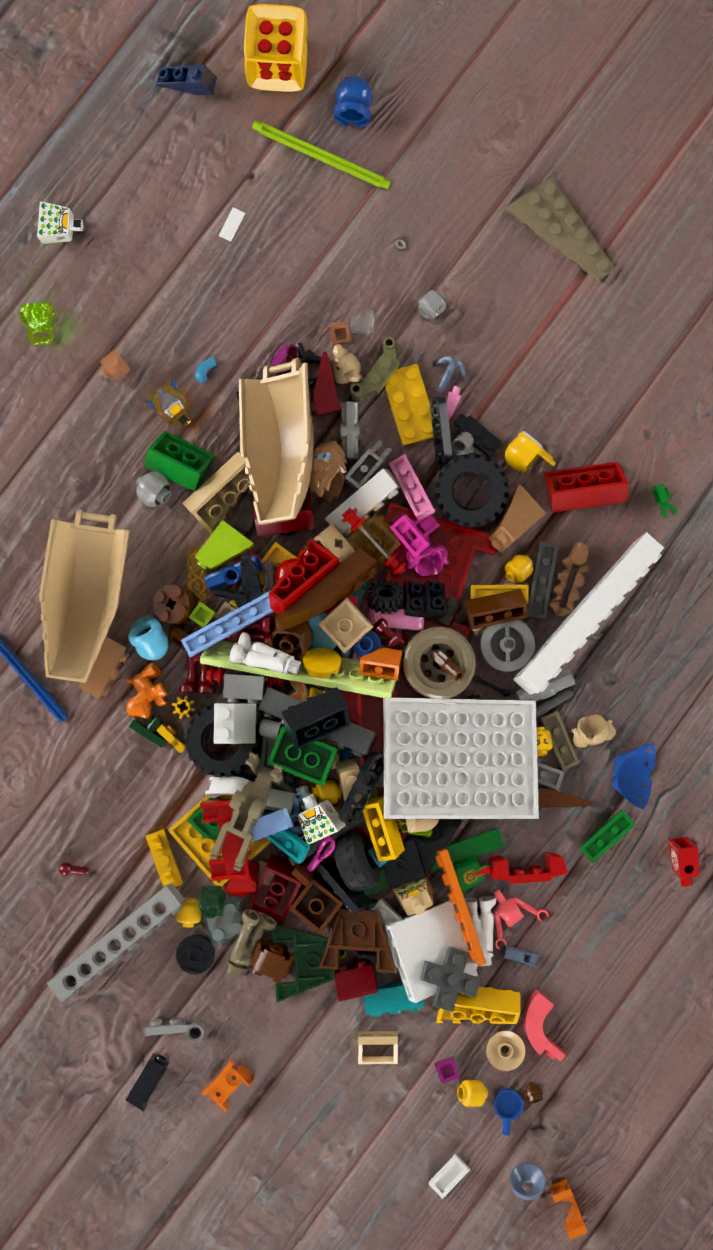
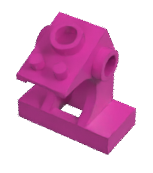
M404 514L390 529L411 554L417 557L431 544L428 536L440 525L431 514L420 521H415L413 518L410 520Z

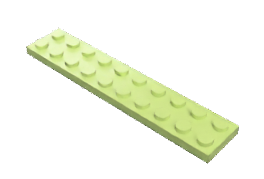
M223 640L205 649L200 657L201 664L328 688L337 687L339 690L381 698L392 697L397 681L359 675L360 660L341 657L340 671L337 674H331V677L328 678L310 676L308 671H304L303 664H301L297 674L291 672L283 674L284 672H276L267 668L249 667L244 663H233L230 661L231 649L234 644L238 643Z

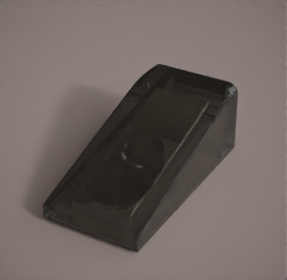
M244 492L232 527L236 530L252 534L255 524L252 494Z

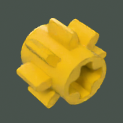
M187 695L184 697V700L178 696V702L172 703L176 708L173 714L179 713L180 719L184 717V714L190 718V712L196 711L195 708H192V704L195 701H188L189 697ZM186 702L188 710H184L182 712L180 704H184Z

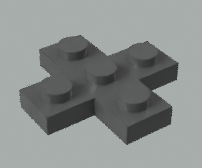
M448 947L443 966L425 960L420 980L437 986L432 1006L453 1012L458 992L476 998L481 978L464 973L468 952Z

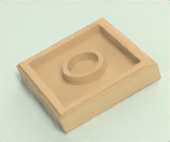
M348 598L344 599L318 624L344 653L373 628V625Z

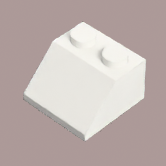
M214 703V744L256 743V704Z

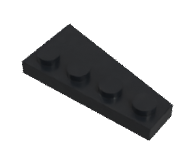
M313 854V855H311L310 857L307 858V859L309 860V863H310L311 860L314 858L313 856H314L315 854ZM329 856L323 859L316 867V870L321 874V878L332 887L335 895L342 899L346 908L353 914L373 908L378 903L374 898L370 900L364 894L365 891L356 892L350 890L343 882L339 870L336 868V862Z

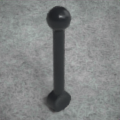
M478 675L473 677L475 683L480 682L503 693L506 697L510 695L508 689L499 688L482 680Z

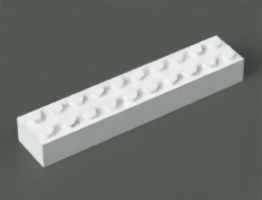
M647 532L636 539L513 680L529 695L543 692L549 685L547 681L553 677L555 678L562 671L560 666L568 663L575 656L573 652L583 647L587 642L586 637L598 630L600 627L598 623L603 619L606 620L613 611L610 609L618 606L625 599L623 595L628 591L630 592L637 585L636 581L647 574L650 570L648 567L652 563L655 564L661 558L662 554L660 552L664 547Z

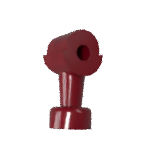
M383 617L378 619L372 629L376 633H383L386 636V643L390 649L400 650L409 642L402 631L394 632L387 627L388 622Z

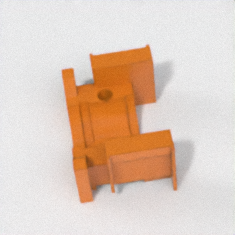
M233 1057L221 1073L202 1091L204 1097L206 1094L210 1095L208 1101L212 1099L223 1110L222 1115L229 1107V1102L226 1101L227 1098L242 1082L249 1087L255 1078V1075L241 1064L242 1062L235 1067V1059Z
M566 1178L552 1183V1187L549 1190L554 1202L557 1203L563 1200V1202L572 1203L571 1208L567 1211V1223L563 1224L569 1240L588 1233Z

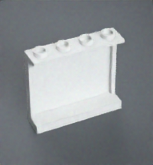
M442 900L443 903L426 909L421 915L414 914L395 923L389 922L384 924L408 999L414 1003L436 993V985L420 980L425 960L443 966L448 947L465 952L470 950L468 942H464L461 934L464 931L462 924H458L455 917L456 907L451 904L450 900ZM468 955L464 973L477 976V964L472 962Z

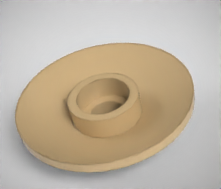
M506 1030L499 1031L491 1036L487 1043V1058L492 1066L498 1070H514L524 1060L525 1045L516 1033ZM503 1046H508V1050L506 1052H503L501 1050Z

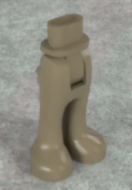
M250 909L243 912V925L228 960L229 967L226 972L229 975L240 977L250 964L258 941L261 939L264 931L275 929L277 921L265 913L260 912L258 915L256 911ZM254 927V930H253V933H252V935H251V938H250L249 941L247 942L248 937H249V934H250L252 928Z

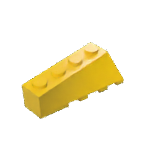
M479 987L476 998L458 992L453 1012L438 1008L436 1023H443V1020H452L453 1023H461V1020H471L473 1024H480V1022L489 1020L491 1024H517L520 1016V992L494 989L492 987Z

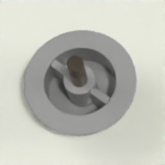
M520 620L487 626L481 637V652L484 659L493 668L505 672L516 671L524 667L532 658L535 649L534 636L530 628Z

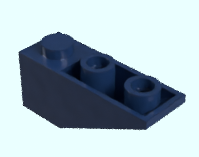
M206 65L160 67L156 85L194 95H213L217 77Z

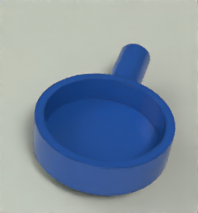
M503 1088L495 1094L493 1107L496 1114L503 1119L502 1134L508 1136L510 1135L511 1120L516 1119L522 1113L523 1101L516 1090Z

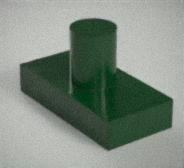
M155 715L147 726L137 720H133L129 725L131 729L161 748L168 742L156 733L163 720Z

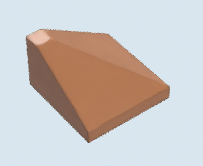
M348 322L329 323L333 345L351 342Z

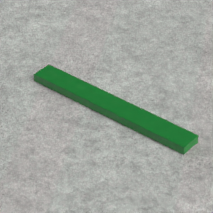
M494 828L447 845L445 849L448 850L451 862L454 864L502 848L504 843L499 829ZM436 862L430 873L440 870L442 867L439 868ZM383 868L381 869V879L377 886L364 892L366 896L389 888Z

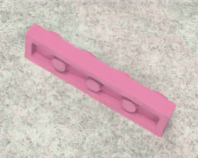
M404 454L389 462L417 520L420 521L436 512L407 456Z

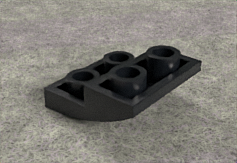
M426 580L424 584L405 581L403 585L404 615L425 618L446 615L445 583Z

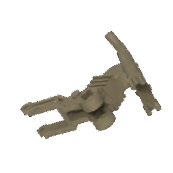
M250 752L249 758L245 762V764L250 766L246 768L245 774L257 778L254 782L249 780L243 787L242 792L237 790L234 793L229 807L234 809L231 821L222 825L210 858L217 860L228 832L245 839L233 868L239 872L244 865L245 857L254 838L251 828L256 826L267 805L272 785L275 784V786L280 787L285 792L294 793L295 788L285 782L282 772L283 767L275 764L272 771L266 768L260 762L261 760L258 758V755Z

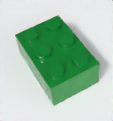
M282 726L267 764L271 766L277 764L283 767L282 770L324 786L339 748L317 740L295 750L285 731V726Z

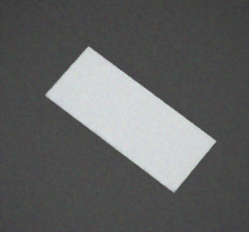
M233 207L219 236L231 242L245 213Z

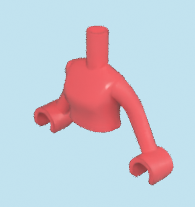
M499 889L494 891L493 895L499 902L494 911L497 938L494 940L495 947L500 950L497 946L499 941H504L505 945H507L503 938L501 918L505 921L507 927H510L524 917L518 905L536 915L539 921H542L539 918V914L545 912L548 917V912L542 908L536 909L516 897L505 899Z

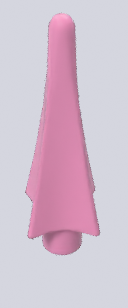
M454 386L452 392L448 393L447 410L449 420L461 399V395H459L461 388Z

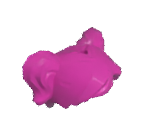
M442 545L428 546L417 557H414L408 551L404 558L408 568H414L421 576L438 574L442 571L443 565H449L447 549Z

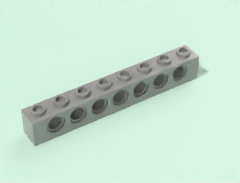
M171 882L168 883L47 983L61 1002L66 998L72 999L79 993L77 989L80 986L84 988L93 981L92 977L96 973L100 976L108 969L107 964L111 961L115 964L123 957L121 954L126 949L131 951L138 945L136 941L139 938H147L153 932L151 929L155 925L160 927L168 920L166 918L167 915L170 913L175 915L183 908L181 904L185 899ZM158 903H163L166 906V910H161ZM148 915L151 923L146 922L143 916ZM129 927L135 929L136 935L129 932ZM114 939L120 941L121 947L115 945ZM99 951L105 953L106 959L100 957ZM85 964L90 965L91 971L85 968ZM70 976L75 977L76 983L71 981Z

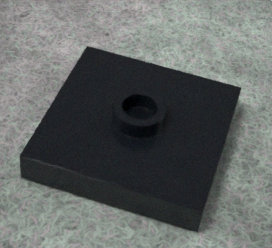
M415 838L404 841L403 846L405 850L396 859L389 860L382 866L389 888L427 876Z

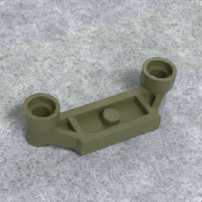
M392 337L384 339V352L361 383L351 385L350 395L355 402L363 401L366 395L372 393L379 394L400 365V362L397 360L398 344Z

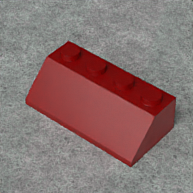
M619 462L544 472L547 500L552 512L627 502L628 481Z

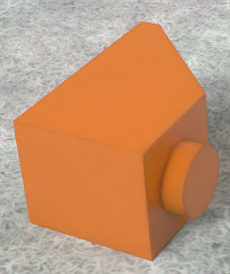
M381 648L360 657L359 675L398 681L403 651Z

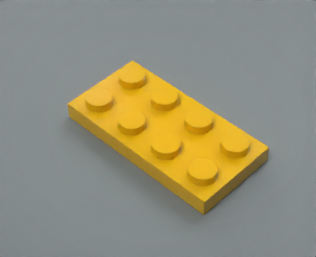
M418 363L396 369L384 387L400 440L404 447L433 438L430 403Z

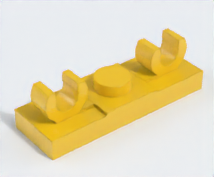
M165 829L146 835L145 837L163 887L170 882L175 887L184 884Z

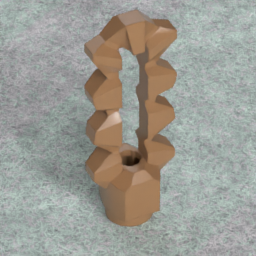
M575 542L570 555L562 560V564L567 569L558 573L557 579L561 581V584L553 587L552 591L557 596L548 603L555 616L564 617L567 614H571L574 610L573 601L579 600L577 587H583L585 583L581 573L588 572L590 569L588 564L590 546ZM572 565L578 566V572L572 584L565 608L559 607Z

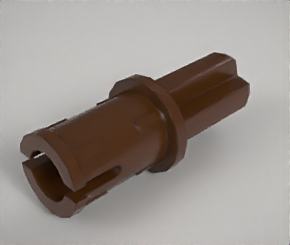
M440 649L432 651L431 658L441 666L442 671H446L455 681L463 677L464 671L454 663L452 658H448Z

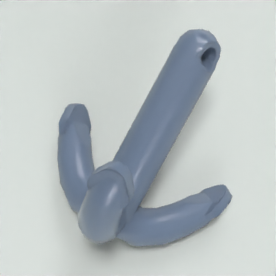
M445 356L436 362V366L449 362L438 385V393H442L445 390L456 366L460 370L462 380L465 379L466 369L462 361L452 356Z

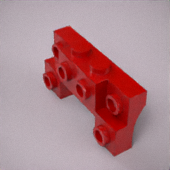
M231 799L202 801L200 807L203 812V823L218 821L220 833L222 825L231 821L234 809L229 807ZM228 832L222 846L223 857L217 858V860L209 859L212 874L211 881L250 878L248 853L241 871L233 869L245 839Z

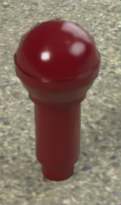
M65 862L59 866V873L63 876L69 874L85 875L89 874V868L72 866Z

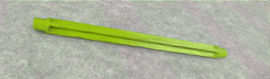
M255 120L252 129L258 131L259 134L379 188L382 187L388 190L391 181L386 180L383 176L264 122L260 123Z

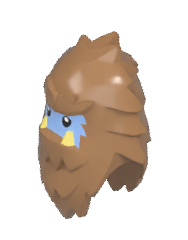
M337 441L323 442L313 451L309 486L312 492L316 491L318 497L322 499L325 497L329 503L333 502L335 497L338 498L341 495L345 483V473L347 472L345 467L347 462L344 458L346 455L337 444Z

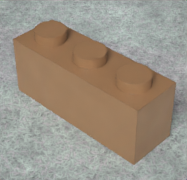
M106 637L87 682H81L78 688L98 699H102L103 696L106 697L111 690L110 683L112 680H116L120 674V665L122 662L125 663L130 655L128 653L130 648L110 637Z

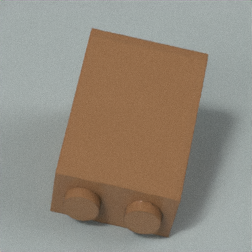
M521 484L508 496L507 504L502 513L497 517L489 537L493 547L501 553L546 514Z

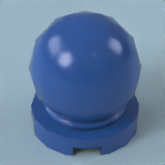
M346 77L339 83L335 94L337 105L333 112L334 120L347 127L348 123L356 124V128L364 127L370 123L371 111L369 109L373 98L371 87L361 77Z

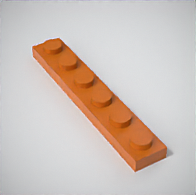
M445 848L436 850L438 855L435 856L439 868L442 867L444 872L442 875L445 886L449 887L451 892L448 896L451 904L456 907V920L458 924H462L464 931L461 934L464 942H468L470 960L479 966L486 964L448 850Z

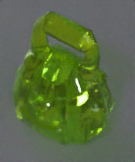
M36 302L21 305L18 316L20 321L27 327L30 342L35 346L51 344L54 339L52 322L55 317V309L49 302ZM48 331L50 335L33 338L34 333Z

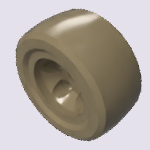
M441 626L430 627L414 635L407 643L402 656V672L406 682L418 695L430 699H450L463 692L470 684L476 667L475 654L468 640L459 632ZM437 645L444 654L447 650L453 652L451 658L464 671V675L460 680L455 681L446 671L433 666L435 661L431 658L432 646ZM422 655L428 656L426 663L421 661ZM429 669L431 676L425 677L424 670ZM439 674L445 676L443 682L438 681L437 677Z

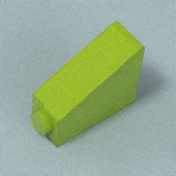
M222 520L195 555V558L198 559L197 564L203 569L210 568L214 570L241 555L243 551L252 549L255 545Z

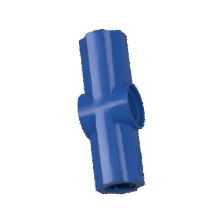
M254 555L251 559L256 569H259L261 572L263 570L261 560L257 555ZM240 562L232 563L228 567L204 576L207 589L214 591L217 588L235 584L241 580ZM230 570H234L237 573V577H233Z

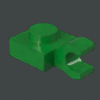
M660 484L652 488L657 506H660L661 516L663 518L668 517L667 509H670L673 515L677 514L676 507L669 504L670 493L667 487H664V484Z

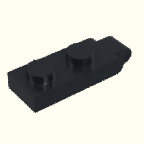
M460 414L454 421V424L459 427L457 431L459 433H470L474 439L473 445L489 458L503 443L471 416L466 417Z

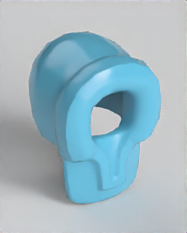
M147 615L139 618L132 624L128 639L142 658L156 661L165 656L169 646L168 637L157 619L152 615ZM150 628L147 633L140 636L144 629Z

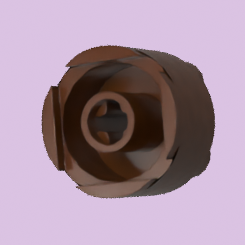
M166 585L155 592L153 596L154 612L160 621L166 623L186 624L192 619L189 616L198 605L195 593L183 586Z
M305 621L280 632L275 628L269 637L268 643L270 647L294 656V660L299 661L312 645L314 635L309 627V622Z
M260 939L250 961L251 972L259 976L263 974L270 977V980L280 983L282 979L287 977L295 953L293 951L292 953L288 952L289 947L282 943H273V940L269 939L265 943L263 939Z

